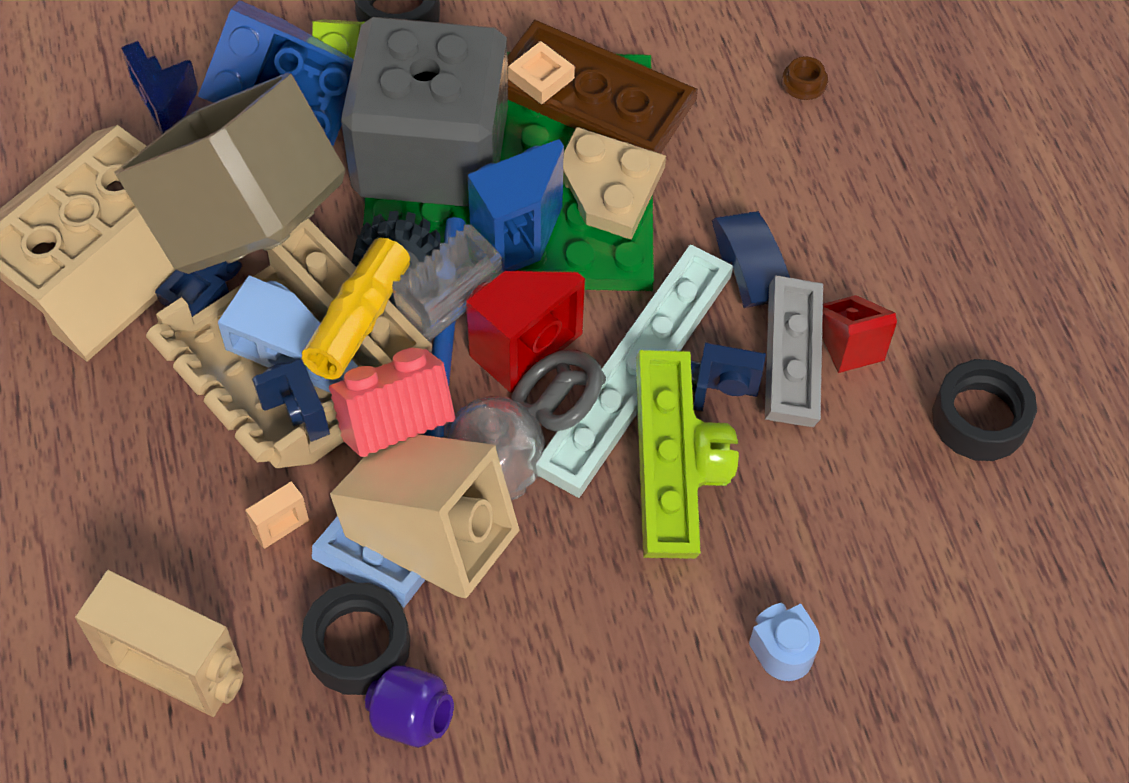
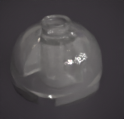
M487 396L478 398L456 411L455 420L447 424L444 438L495 445L511 500L525 494L526 487L531 485L536 478L539 480L537 464L546 448V443L539 420L526 406L508 397Z

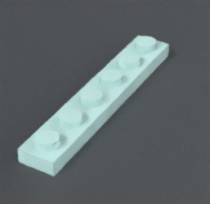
M691 244L602 368L606 376V382L602 385L598 399L592 409L575 426L563 431H557L535 463L536 475L578 498L581 497L638 413L636 356L639 350L681 351L731 278L733 265Z

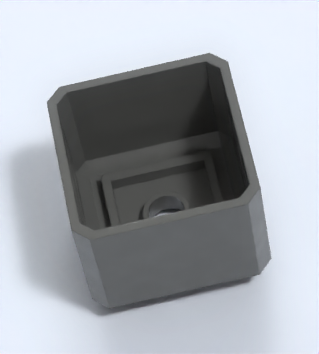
M372 17L361 25L341 118L350 184L360 197L469 207L468 174L479 170L484 165L500 162L508 111L507 37L498 28Z

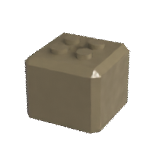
M288 72L187 115L114 173L174 269L190 274L225 261L227 263L235 262L251 252L260 249L267 251L285 242L290 237V233L299 224L310 218L315 213L314 210L342 184L345 167L294 77Z

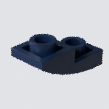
M759 211L714 218L712 224L721 259L733 265L743 308L769 304V284L775 275L789 278L790 276L780 249Z

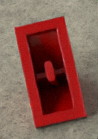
M857 295L823 304L822 339L838 373L885 361L897 325L895 312Z

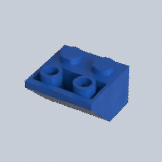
M560 139L542 146H533L522 154L498 163L484 165L479 170L468 174L471 236L495 277L504 271L518 270L540 261L563 205L564 146Z

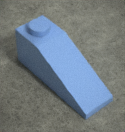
M248 275L218 321L225 350L269 368L276 364H288L301 359L302 351L320 325V322L287 287L276 281L265 282ZM351 360L341 377L331 380L316 375L305 365L313 386L331 393L329 385L345 380V373L358 367Z

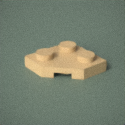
M577 127L564 151L563 182L566 188L571 189L578 202V211L586 225L632 240L665 169L666 155Z

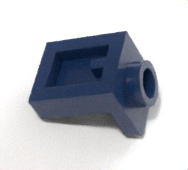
M705 343L702 361L691 360L692 392H696L693 410L703 412L707 388L720 390L730 396L749 395L757 397L766 354Z
M302 358L288 364L280 363L273 365L264 373L252 378L258 400L264 411L284 404L293 427L303 424L310 442L330 435L324 408Z

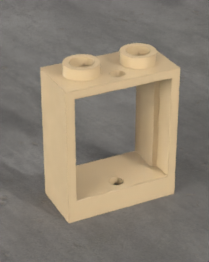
M110 570L106 571L75 617L101 662L212 717L216 715L222 703H230L240 689L243 681V668L226 626Z

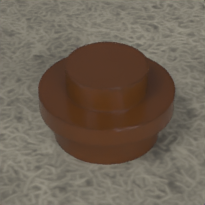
M808 56L794 59L785 68L782 76V85L785 91L792 97L801 100H812L820 97L825 92L828 84V75L824 65L819 60Z

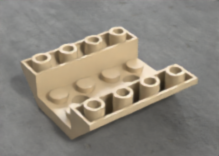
M118 125L93 132L0 208V279L44 314L52 335L87 362L158 300L155 291L175 271L126 190L123 189L116 192L106 190L110 183L114 181L120 182L114 172L147 147ZM41 242L56 243L55 247L47 253H32L33 248Z

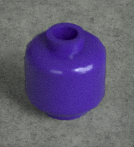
M398 665L391 667L379 680L371 683L366 693L365 707L369 712V721L375 733L383 738L419 748L428 745L432 740L438 739L445 734L453 716L454 701L452 696L448 694L444 680L437 675L408 666Z

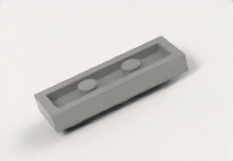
M775 275L769 284L765 420L814 428L821 419L823 283Z

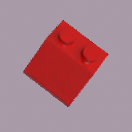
M504 271L490 283L483 282L478 285L466 301L469 356L505 389L512 393L522 376L535 363L549 354L564 350L583 334L585 278L578 272Z

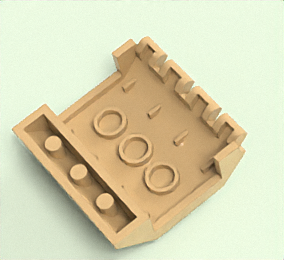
M308 218L290 233V237L285 242L273 249L267 250L270 266L253 277L265 282L276 281L287 287L321 323L331 301L338 296L342 284L352 275L356 266ZM243 284L193 317L191 316L188 303L182 297L156 313L158 323L149 329L146 338L167 361H175L173 368L197 395H206L204 403L228 430H237L235 438L256 462L270 461L275 468L314 464L344 442L340 435L341 430L338 426L339 422L336 418L337 413L331 398L332 394L314 386L324 408L330 435L310 442L303 424L293 427L284 404L266 411L262 409L252 378L264 373L269 367L225 350L218 326L219 319ZM388 300L384 312L376 319L372 332L364 338L352 360L358 367L372 366L377 368L392 362L394 354L404 349L420 348L431 352L432 344Z

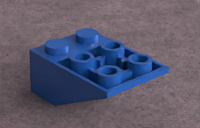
M239 0L229 12L198 97L215 103L289 72L294 77L333 146L342 126L341 118L354 59L286 20Z

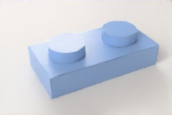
M338 516L312 545L313 560L356 583H371L387 590L403 608L425 581L417 573L410 572L368 547H363L346 538Z

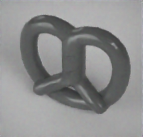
M578 350L557 351L539 360L522 376L511 396V405L514 412L521 418L538 419L540 424L549 430L563 431L575 426L589 413L598 399L602 385L606 382V376L596 359L589 354ZM570 365L578 366L584 371H572ZM556 368V377L534 404H528L527 397L532 388L541 378ZM574 385L585 386L581 397L570 410L562 415L553 414Z

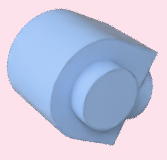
M784 603L770 606L757 616L756 622L758 625L753 627L749 645L768 674L783 681L800 679L809 672L820 645L818 629L802 604L787 610Z

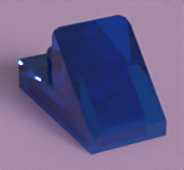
M136 41L121 47L129 77L162 135L185 117L197 94L198 85L193 65L190 60H185L162 69L156 56L148 58L140 43Z

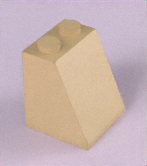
M417 434L416 437H408L406 441H398L396 445H389L386 449H379L377 453H369L368 456H364L330 493L346 538L363 547H368L410 572L417 573L423 579L457 597L467 598L520 531L497 450L493 444Z

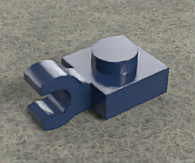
M238 260L232 263L225 261L190 274L175 270L155 291L159 302L166 307L182 297L188 303L191 316L193 317L228 294L229 290L225 281L231 280L240 271L242 263Z

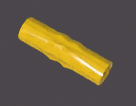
M378 238L372 242L352 275L342 284L338 296L331 301L324 319L302 351V360L310 371L331 380L340 378L364 338L372 332L376 319L384 312L388 299L410 265V256L402 245L388 238Z

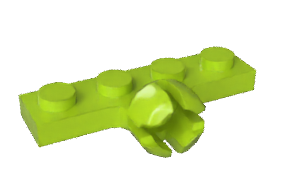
M639 350L636 356L643 558L696 559L701 553L697 491L703 485L726 486L736 476L739 452L730 450V444H738L736 431L728 423L703 422L696 418L693 411L690 352Z

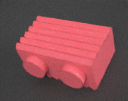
M408 348L394 354L393 361L377 368L372 366L353 368L345 373V380L329 385L334 409L337 413L336 418L339 422L338 426L341 430L340 435L343 441L359 456L377 453L379 449H386L389 445H396L398 441H406L408 437H416L418 433L434 430L436 426H444L446 422H453L455 420L444 363L426 349Z

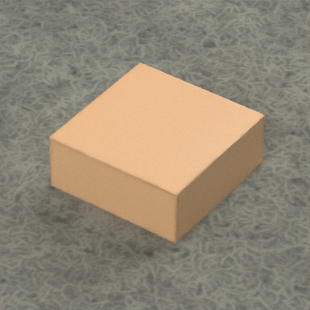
M540 41L508 66V79L540 104H543L574 79L575 66Z
M292 481L245 510L252 533L264 549L309 521L304 498Z

